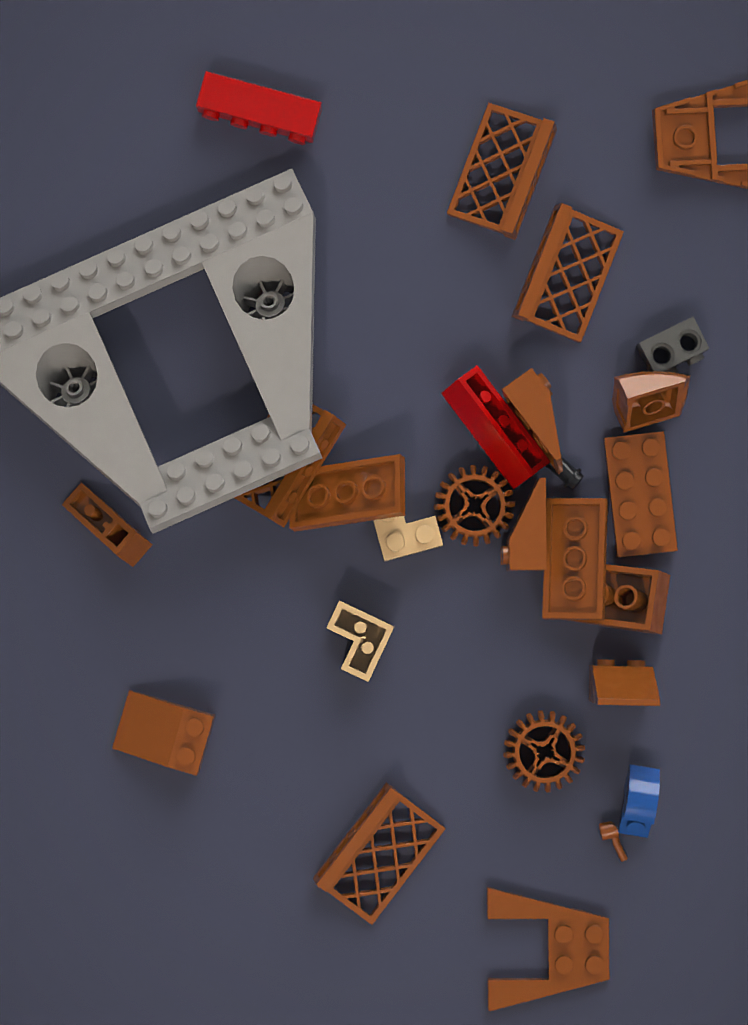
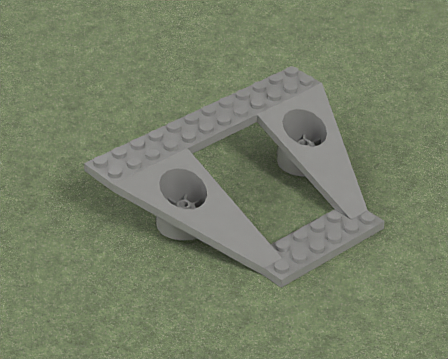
M291 168L0 297V385L139 505L152 534L323 458L312 435L316 218L293 169ZM205 269L270 417L161 466H157L93 318ZM284 292L290 293L289 295L283 297ZM250 307L256 308L255 310L248 313ZM92 377L97 378L96 381L89 383ZM58 392L62 394V396L56 398Z

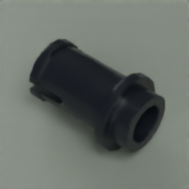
M562 456L563 472L560 474L556 472L550 463L545 466L565 483V488L569 486L572 490L584 477L580 473L582 471L580 468L577 470Z

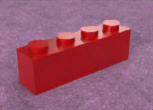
M205 71L196 103L198 112L202 113L201 116L211 121H219V118L231 121L230 124L241 129H247L248 126L259 128L261 134L270 137H276L277 134L288 136L289 141L300 145H305L306 141L313 143L322 112V102Z
M478 365L458 378L441 393L513 489L550 463V460Z

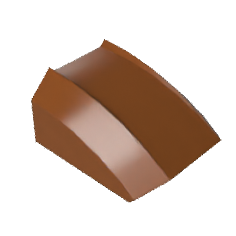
M653 371L629 373L614 377L612 403L623 432L680 416L688 396L690 376L672 372Z

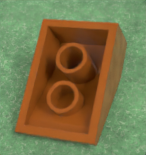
M531 368L502 389L504 400L550 460L552 467L560 474L563 472V465L551 401L553 394L550 388L552 386L543 373L537 375Z
M539 478L535 481L506 540V546L500 548L501 565H506V571L547 570L546 478Z
M606 564L604 620L567 621L662 635L671 575L659 570Z
M597 659V665H589V701L597 705L660 706V696L653 667L645 666V660H627V666H615V660Z
M129 690L112 748L197 776L200 773L216 715Z

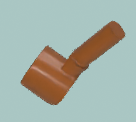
M612 821L600 823L599 830L602 840L611 839L620 861L627 860L628 858L620 843L615 823Z

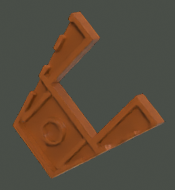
M748 80L654 108L652 110L656 170L748 189V164L717 165L714 108L748 107Z
M487 887V919H547L548 978H487L488 1011L610 980L608 917Z

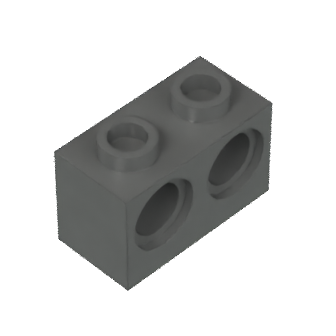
M694 316L640 342L636 346L648 372L661 371L672 373L678 372L676 366L684 362L691 366L705 358L703 353L710 349ZM682 336H689L693 339L695 346L692 351H686L681 347L680 339ZM661 349L667 353L668 361L666 364L655 362L653 359L654 350Z

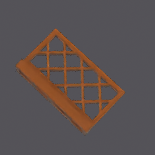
M488 102L447 215L504 234V237L516 240L557 131L555 121L546 118L541 120ZM492 113L505 116L509 125L492 132L489 126ZM510 118L518 121L512 123ZM524 123L536 126L533 136L523 141H520L514 129ZM486 129H488L490 134L484 137ZM512 130L517 144L501 151L495 137ZM492 139L498 153L482 160L478 152L480 145ZM529 144L528 149L525 152L523 147ZM517 149H521L524 156L522 164L510 169L504 156ZM477 156L479 162L474 164L475 158ZM501 158L507 171L491 179L485 165ZM482 167L488 181L472 188L468 181L469 174ZM519 172L515 181L513 174ZM510 176L514 184L512 191L499 197L494 183ZM467 184L469 190L463 192L465 185ZM491 185L497 199L480 207L474 193ZM472 195L477 209L468 213L457 211L459 201ZM508 200L507 205H506V207L504 208V205H503L502 202ZM499 204L503 211L499 225L487 221L483 211ZM480 213L481 216H482V219H481V218H478V217H475V215H477V214Z
M560 203L553 208L511 317L521 321L525 320L581 343L624 231L572 210L573 207ZM572 218L583 222L587 232L586 235L574 240L569 230ZM590 226H593V227L597 228L598 230H595V231L592 232V229H591ZM604 231L614 235L610 247L600 251L594 234ZM565 236H566L568 242L565 243V244H563V241H564ZM589 237L595 254L581 259L575 243ZM570 245L577 262L562 267L558 254L560 249ZM608 252L604 261L602 254ZM597 257L601 271L598 276L590 279L583 262ZM556 264L558 270L552 272L553 267ZM578 265L584 282L571 287L564 270ZM559 273L566 289L552 295L547 283L549 277ZM597 280V281H596V284H595V286H594V288H593V285H592L591 282ZM587 285L591 295L589 302L578 306L572 290ZM545 292L547 298L541 300L542 295ZM568 293L574 309L560 315L553 298ZM549 301L555 317L547 321L534 317L539 304ZM586 308L584 315H582L581 309ZM576 312L580 322L576 334L566 330L562 321L563 317ZM557 320L559 327L551 324V322Z
M312 404V415L318 414L321 417L315 427L312 428V435L323 458L286 474L281 480L270 481L267 485L234 497L283 528L346 426L335 415ZM271 491L272 498L266 508L260 507L258 494Z
M386 782L313 877V880L318 887L330 893L373 925L446 828ZM399 802L409 808L410 820L393 822L392 811ZM413 812H415V813H416L417 815H419L421 818L414 819V813H413ZM388 817L389 823L383 824ZM428 822L436 828L429 838L417 840L415 824ZM411 825L412 841L396 843L394 827ZM390 828L391 844L375 846L373 836L377 830ZM370 841V847L364 848ZM422 844H423V846H422V847L420 848V850L418 851V846H417V845H422ZM413 846V859L408 863L398 864L396 848ZM392 849L394 865L377 867L375 852ZM371 852L373 868L356 870L355 859L358 855ZM351 866L352 871L346 872L348 868ZM399 869H404V871L401 874H399ZM395 870L396 881L390 887L380 888L378 872ZM374 873L376 889L359 891L357 876ZM353 876L355 892L341 894L334 888L341 878ZM381 893H386L381 899ZM376 894L378 905L371 914H368L360 906V897ZM354 897H355V899H356V904L353 903V902H352L351 900H349L348 898H354Z

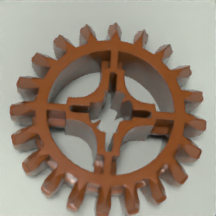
M471 465L469 475H466L465 469L460 467L458 469L460 478L458 479L453 473H449L448 478L452 484L448 485L442 481L440 486L446 490V493L436 492L435 494L437 499L443 500V504H435L434 510H443L444 513L437 516L436 520L440 522L446 519L448 523L441 530L446 532L450 527L455 530L450 536L451 540H455L458 534L463 535L462 545L467 544L468 537H473V546L477 547L479 545V537L482 536L485 544H490L491 541L488 534L492 532L494 537L499 539L501 534L496 528L498 526L504 530L509 528V525L502 521L503 518H514V514L506 512V508L515 507V502H506L505 497L511 496L513 491L507 490L503 492L501 488L508 483L507 480L504 479L497 484L494 480L498 477L499 473L494 471L490 478L487 477L488 467L483 466L481 469V474H476V466ZM478 481L485 483L490 488L484 493L476 495L470 492L463 483ZM456 489L463 500V508L452 517L449 502L453 491ZM466 495L469 499L474 498V501L476 498L480 500L487 496L479 506L480 513L475 514V511H473V513L468 512L462 516V513L470 505ZM497 495L499 512L496 520L493 522L486 511V503ZM468 517H475L486 529L471 531L462 528L458 524Z
M538 710V720L534 721L531 713H527L526 719L529 722L528 724L524 725L520 719L516 720V724L521 728L518 733L511 728L508 730V733L514 736L515 739L514 742L504 740V745L512 747V751L503 752V756L505 758L513 757L514 761L506 764L508 770L515 767L518 768L512 775L515 780L519 779L522 775L525 776L521 784L523 787L526 788L530 781H534L533 791L538 792L540 783H544L545 792L548 793L551 792L550 783L552 782L555 783L558 790L563 788L560 779L563 777L568 783L573 782L568 772L572 770L576 774L580 773V769L573 766L575 761L584 763L585 758L576 756V751H584L585 746L581 744L575 745V741L580 740L583 736L581 733L571 735V732L576 728L574 723L569 724L566 728L563 726L567 720L566 716L562 715L558 722H555L556 713L554 711H550L548 719H544V712ZM537 727H553L550 733L542 740H534L526 735ZM560 733L564 735L568 743L569 752L567 759L559 755L555 749ZM521 743L529 747L533 752V758L528 770L524 768L520 759L519 750ZM531 743L542 747L546 746L547 743L550 744L551 748L549 750L552 751L551 754L556 756L557 759L550 756H543L542 759H539L537 755L540 753L536 752L537 749ZM548 762H553L562 767L556 773L548 776L536 775L538 770Z

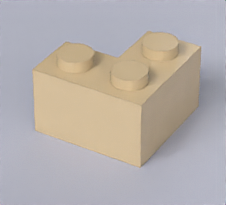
M404 516L373 520L384 562L443 546L436 516L410 523L405 522Z
M339 601L326 628L354 641L341 669L369 682L394 626Z

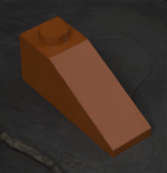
M82 482L62 504L114 554L132 567L136 565L153 545Z

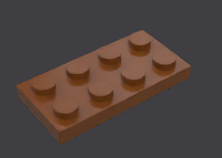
M664 431L603 438L617 558L678 551Z
M401 454L321 466L291 515L289 528L296 532L405 516V457Z
M546 498L547 570H544L543 619L604 620L608 500L606 498Z

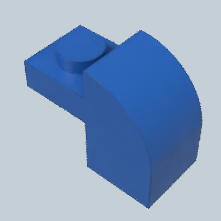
M629 765L624 785V804L618 823V833L648 838L651 825H654L657 813L660 769Z

